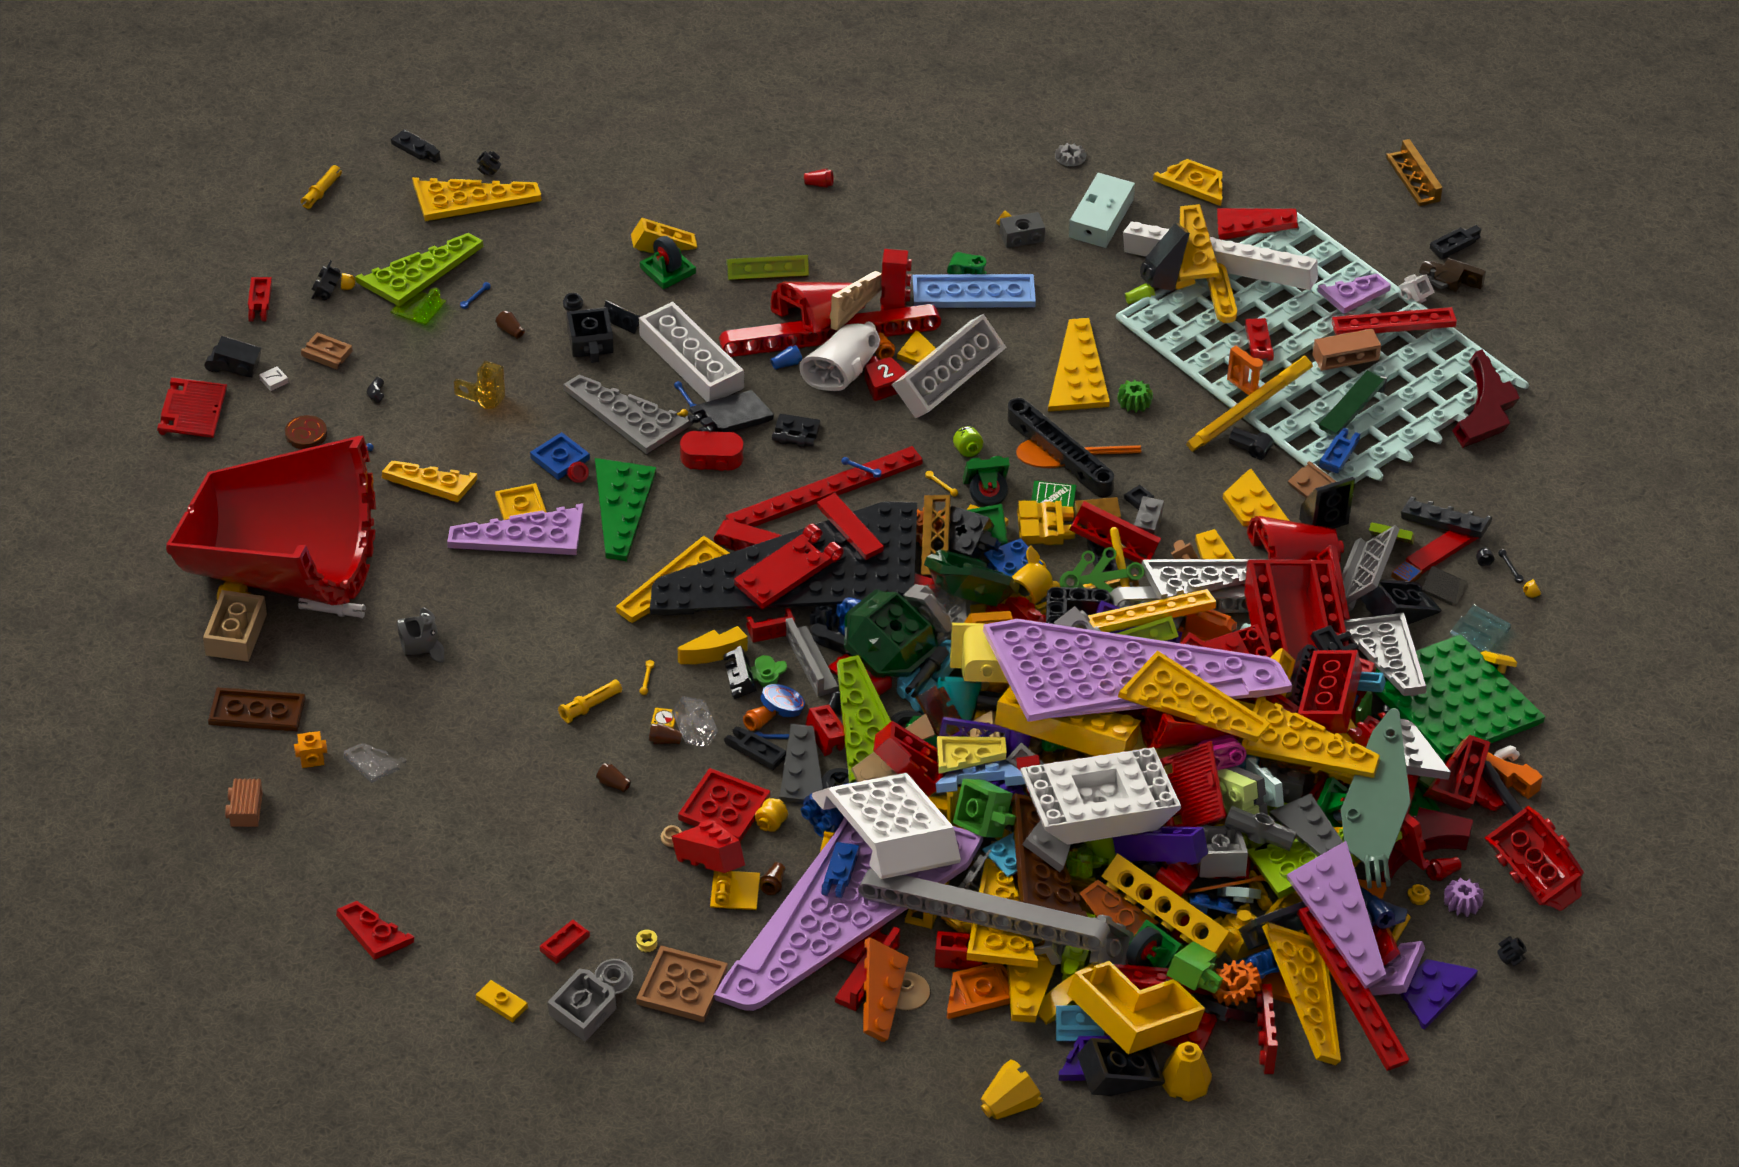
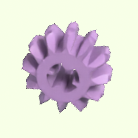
M1461 877L1458 882L1452 880L1445 888L1444 905L1448 906L1449 912L1456 910L1457 916L1460 913H1464L1466 917L1470 913L1476 914L1483 905V889L1479 888L1478 883H1471L1470 878L1467 881H1464Z

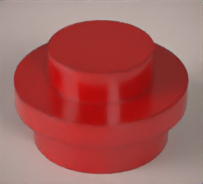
M574 462L568 467L567 473L571 481L581 483L587 479L589 470L583 462Z

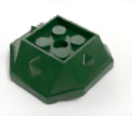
M940 549L936 551V554L927 556L924 563L929 568L935 586L959 598L996 607L1013 593L1018 594L1020 588L1018 583L1013 582L1014 579L1011 576L986 568L987 563Z
M875 589L845 615L844 648L852 656L859 655L864 667L875 678L885 676L908 677L925 663V659L930 657L938 647L935 627L920 614L918 608L913 607L897 592H884Z

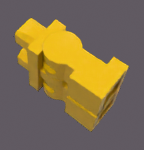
M1037 501L1018 502L1019 539L1021 538L1027 546L1029 544L1042 543L1045 545L1063 544L1064 539L1075 538V533L1069 530L1072 524H1063V521H1073V507L1062 506L1061 501H1055V503L1050 501L1037 503Z

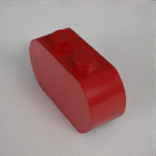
M690 431L680 440V459L683 465L689 469L734 470L743 462V440L734 432Z

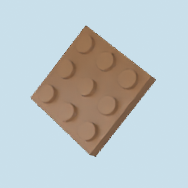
M660 946L636 998V1004L704 1023L715 999L714 994L728 970V963Z

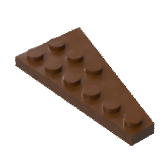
M1015 793L1011 799L1012 814L1016 816L1013 828L1020 902L1088 917L1086 911H1082L1079 905L1080 897L1078 893H1074L1070 884L1072 879L1066 866L1064 865L1063 869L1059 872L1022 845L1040 822V817L1031 797Z

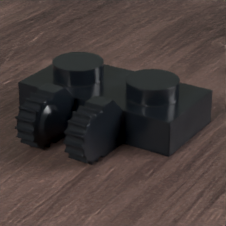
M1331 625L1312 632L1310 636L1318 650L1359 649L1357 643L1344 647L1342 643L1352 637L1351 633L1345 632L1337 635Z

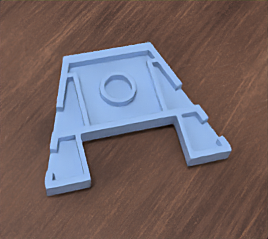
M1001 760L950 771L936 783L937 793L957 791L958 784H962L963 779L1005 780L1006 786L1025 784V781L1019 769L1008 761Z

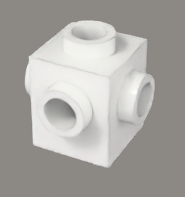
M1415 274L1410 275L1404 279V283L1399 285L1401 296L1404 298L1405 293L1408 295V298H1404L1406 301L1412 298L1414 301L1422 303L1426 301V297L1435 293L1427 274L1418 277Z

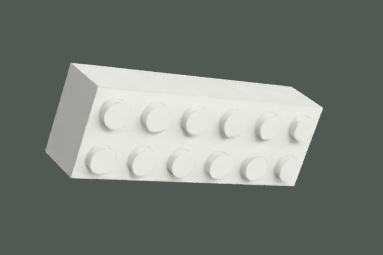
M674 302L639 317L640 337L706 402L727 397L744 389V370Z
M984 314L965 324L894 382L892 386L913 416L918 418L932 410L1007 347Z

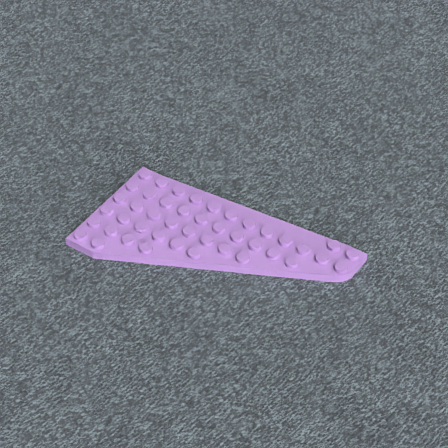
M1022 619L983 625L985 637L1028 722L1047 718L1149 708L1119 698L1118 694L1157 650L1232 699L1258 698L1287 693L1292 690V684L1280 663L1266 656Z
M845 817L837 831L742 958L737 960L726 974L714 994L716 1001L742 1010L754 1011L759 1009L908 909L869 900L861 896L858 888L866 872L871 869L869 864L873 850ZM953 826L961 858L960 863L904 875L945 884L969 867L983 842V836ZM836 842L859 845L860 848L849 885L846 887L842 898L836 897L837 885L832 884L828 896L822 895L821 892Z

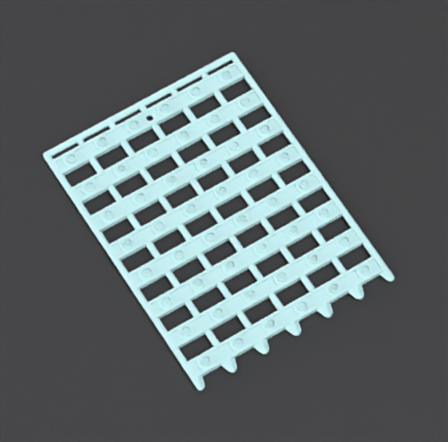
M1298 212V228L1281 230L1276 233H1256L1240 242V244L1252 245L1267 237L1254 246L1317 259L1318 276L1323 280L1314 284L1311 290L1306 289L1303 292L1296 287L1257 280L1244 288L1235 281L1242 276L1228 273L1231 288L1237 292L1233 294L1237 307V316L1256 306L1265 313L1258 317V319L1266 318L1269 336L1283 327L1293 334V336L1272 347L1274 352L1273 361L1261 359L1263 361V368L1260 370L1259 387L1265 384L1261 381L1262 378L1281 367L1288 368L1292 365L1291 361L1313 349L1314 339L1334 336L1332 317L1381 313L1378 310L1379 308L1398 297L1409 304L1399 311L1424 310L1428 308L1412 298L1406 301L1404 298H1408L1407 293L1404 294L1403 298L1401 296V289ZM1312 235L1324 241L1304 254L1293 247ZM1341 255L1352 262L1331 275L1321 268ZM1379 274L1391 284L1389 292L1345 314L1338 309L1329 313L1320 305L1328 300L1317 292L1318 285L1325 284L1328 287L1335 285V282L1338 281L1348 283L1353 282L1355 278ZM1206 278L1195 279V284L1178 289L1159 301L1157 299L1171 291L1158 289L1155 291L1156 296L1145 297L1116 314V319L1229 408L1238 404L1231 397L1242 390L1227 380V375L1214 383L1209 382L1202 376L1222 363L1229 365L1230 349L1237 345L1243 351L1249 348L1246 328L1236 320L1232 323H1226L1235 332L1213 344L1204 337L1225 324L1217 319L1213 303L1206 298L1211 295ZM1283 289L1294 296L1274 309L1263 302ZM1197 302L1207 308L1206 311L1187 322L1176 315ZM1148 304H1150V306H1148V307H1146L1145 309L1139 311L1138 313L1134 314L1133 316L1127 318L1129 315L1135 313L1136 311H1138V310L1142 309L1143 307L1147 306ZM1312 310L1322 317L1303 330L1298 329L1292 324L1293 321ZM1168 319L1178 326L1158 339H1154L1147 333V331ZM1454 327L1432 329L1417 339L1407 331L1376 333L1381 346L1397 336H1400L1409 344L1389 356L1380 351V361L1360 374L1356 373L1349 366L1321 371L1317 362L1314 361L1311 369L1248 413L1243 419L1261 433L1269 434L1275 444L1303 466L1308 465V461L1317 466L1335 438L1319 429L1318 424L1368 370L1378 376L1387 377V382L1400 375L1409 384L1389 396L1377 392L1374 397L1380 401L1357 414L1346 427L1348 429L1346 439L1350 440L1355 432L1361 434L1360 439L1370 433L1380 442L1359 455L1352 452L1348 458L1350 461L1344 464L1339 474L1334 472L1327 474L1336 482L1354 477L1355 483H1357L1366 476L1382 481L1383 474L1379 468L1395 458L1412 462L1413 455L1409 449L1426 439L1441 444L1443 438L1438 431L1454 421L1459 422L1469 416L1467 413L1474 410L1477 399V383L1465 374L1472 370L1468 361L1476 351L1482 348ZM1455 340L1467 347L1448 360L1436 354L1437 351ZM1195 341L1206 348L1185 361L1174 354ZM1483 349L1486 356L1490 358L1492 366L1497 369L1495 371L1500 375L1503 383L1510 381L1512 385L1523 389L1529 387V383ZM1427 357L1438 365L1418 378L1407 371ZM1249 369V377H1248V382H1249V383H1250V381H1251L1252 369ZM1339 371H1342L1351 378L1330 392L1319 385ZM1457 379L1468 387L1448 400H1445L1436 393ZM1310 389L1321 396L1300 410L1290 403L1291 400ZM1427 397L1439 405L1418 419L1407 411ZM1280 407H1283L1292 414L1271 428H1268L1259 421ZM1398 415L1410 423L1389 437L1377 429ZM1310 429L1321 437L1299 451L1288 443Z

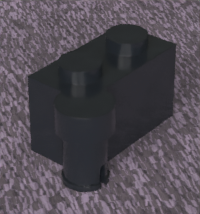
M221 336L218 345L214 346L204 366L211 372H219L221 369L252 378L260 361L261 347Z

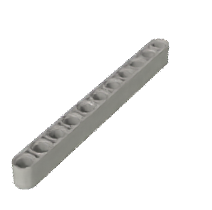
M872 868L866 872L858 888L861 896L869 900L1090 951H1100L1110 932L1108 924L1102 920L906 875L880 879Z

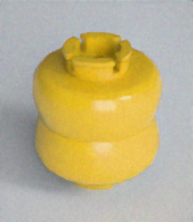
M769 798L763 802L762 807L755 813V820L760 829L775 832L780 828L781 823L788 817V810L783 801Z

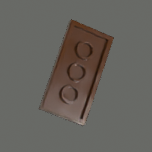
M217 687L208 724L298 732L306 697L305 694Z

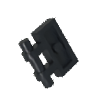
M779 414L775 432L772 434V440L780 441V444L785 445L792 443L798 444V447H813L820 428V420Z

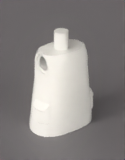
M868 321L865 324H847L840 328L828 341L800 362V373L805 382L819 390L840 391L845 389L862 373L863 368L879 347L880 337L875 325Z

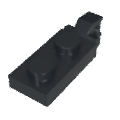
M405 129L391 139L392 145L419 160L427 158L436 163L441 159L440 151L434 145Z
M1477 225L1467 230L1460 227L1432 241L1430 249L1441 259H1444L1474 244L1481 237V228Z

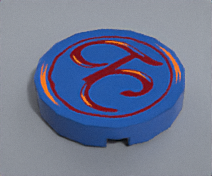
M771 684L764 687L760 698L763 705L769 711L773 712L776 710L779 712L778 715L783 717L800 715L805 705L803 697L797 691L779 684Z

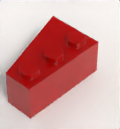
M891 721L875 734L873 751L897 774L907 773L927 797L936 792V783L943 778V773L939 774L936 747L894 721Z
M1468 735L1460 742L1445 764L1451 772L1449 779L1435 778L1423 796L1466 811L1474 804L1491 742Z
M713 820L703 821L699 826L671 836L677 860L680 862L687 859L691 861V865L697 866L699 863L705 864L706 869L721 873H727L745 866L740 840Z

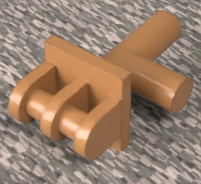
M1178 540L1174 543L1175 551L1171 552L1174 559H1199L1190 543L1185 545L1183 540Z

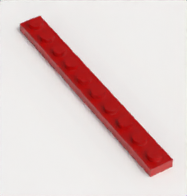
M911 446L862 464L873 470L880 469L881 477L875 478L872 473L854 467L726 515V520L756 527L817 504L818 501L834 493L838 496L923 464V459L915 448Z

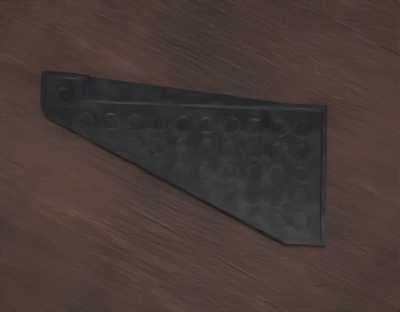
M883 501L853 511L858 519L884 546L883 552L867 560L861 556L830 520L815 524L822 530V536L812 545L823 553L828 544L836 542L844 549L842 557L765 608L842 604L845 598L863 600L875 589L884 592H897L905 599L903 595L914 586L917 502ZM805 528L659 577L652 585L650 615L694 614V611L760 608L734 585V578L801 535Z

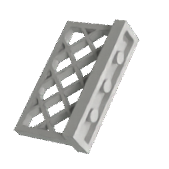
M1396 525L1367 542L1362 538L1355 541L1342 573L1348 611L1353 610L1358 598L1377 588L1400 530Z

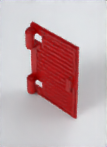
M171 377L170 389L167 391L160 416L161 422L160 424L158 423L157 427L159 434L165 435L167 432L214 438L227 384ZM179 386H184L183 391L178 390ZM169 420L174 421V424L169 425Z
M1212 741L1160 759L1163 768L1172 764L1173 773L1167 776L1181 804V809L1165 823V826L1200 827L1226 818ZM1181 814L1182 823L1175 825L1173 817Z

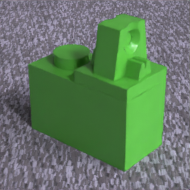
M1194 941L1174 955L1166 974L1194 991L1202 988L1216 993L1223 981V978L1214 972L1217 966L1215 964L1217 954Z

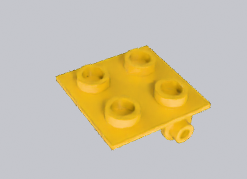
M714 871L710 907L757 910L760 873L739 871L721 873Z

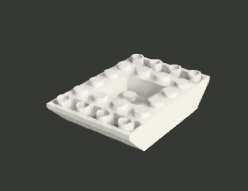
M1154 747L1023 767L1020 771L1045 831L1067 845L1156 831L1181 809V804Z

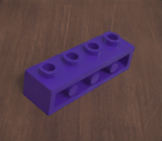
M1161 826L1156 831L1112 837L1116 855L1118 853L1130 862L1146 861L1147 863H1156L1158 861H1166L1167 864L1186 862L1189 865L1199 863L1208 854L1203 827Z

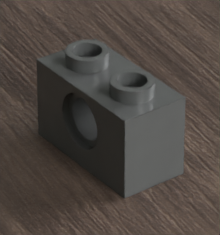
M1039 212L1000 218L999 233L1006 248L1036 244L1045 240V225Z

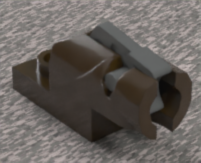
M1448 258L1444 265L1433 261H1424L1420 267L1419 276L1427 274L1431 285L1440 289L1447 288L1457 292L1462 283L1481 289L1484 285L1486 270Z

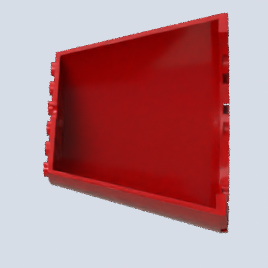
M356 436L208 472L189 504L187 512L184 513L167 542V553L187 573L329 605L349 603V599H354L365 583L370 564H366V559L373 556V541L375 540L376 532L375 529H371V526H374L371 510H376V501L373 489V473H367L365 463L370 462L364 436Z

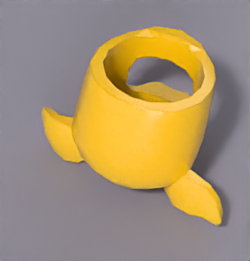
M1031 545L1026 552L1028 564L1019 569L1012 578L1014 579L1013 582L1020 583L1029 591L1030 595L1025 598L1035 605L1047 596V591L1050 588L1060 587V584L1057 581H1053L1047 568L1039 563L1040 556ZM1013 593L1011 596L1018 597L1022 595Z

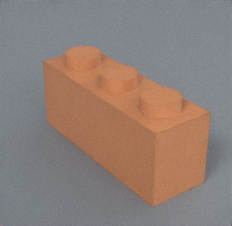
M1373 329L1314 339L1313 356L1321 371L1379 360L1381 343Z

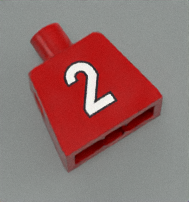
M872 356L865 366V382L874 401L898 394L892 384L907 373V371L893 358L888 357L879 360L876 356Z

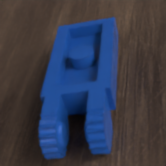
M1343 428L1320 459L1319 467L1339 474L1358 444L1361 434L1355 432L1349 440L1346 439L1348 429Z
M836 842L823 882L822 895L828 896L833 884L837 885L836 897H843L859 855V845Z

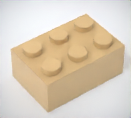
M221 591L203 636L206 656L249 662L267 615L264 596Z

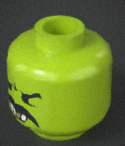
M964 426L956 431L953 436L954 446L965 457H973L983 448V439L973 427Z

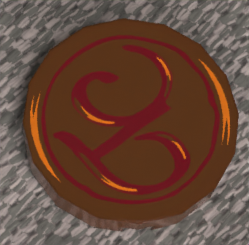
M304 415L296 417L288 422L285 427L286 440L298 449L315 447L320 442L322 444L327 437L326 424L316 416Z

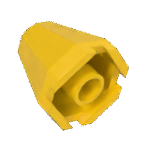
M1185 1042L1178 1045L1165 1062L1162 1070L1165 1080L1162 1086L1170 1097L1176 1098L1178 1096L1182 1100L1189 1102L1207 1094L1212 1073L1203 1052L1197 1044Z
M1010 1059L1001 1067L981 1097L983 1105L980 1107L988 1118L992 1116L995 1119H1000L1036 1107L1043 1101L1042 1097H1039L1041 1093L1026 1071L1020 1073L1017 1069L1021 1066L1014 1060Z

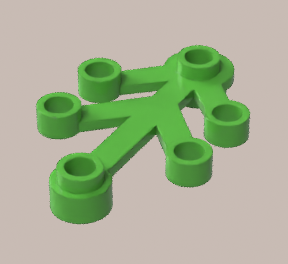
M1108 547L1103 551L1102 558L1089 575L1081 576L1086 566L1095 560V555L1092 551H1085L1073 571L1065 572L1061 576L1059 583L1060 587L1085 588L1084 584L1091 583L1096 588L1104 589L1111 593L1113 588L1104 581L1122 578L1137 581L1144 575V567L1140 563L1134 562L1127 569L1102 572L1107 564L1116 557L1115 549ZM1106 551H1112L1113 557L1108 558L1106 556ZM1090 554L1092 556V560L1086 561L1084 559V555ZM1131 569H1137L1138 575L1133 576L1131 574ZM1067 579H1073L1074 585L1068 586L1066 583Z

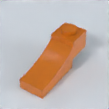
M1488 752L1486 761H1490L1507 788L1513 787L1527 799L1540 791L1543 776L1537 770L1527 764L1522 766L1505 761Z

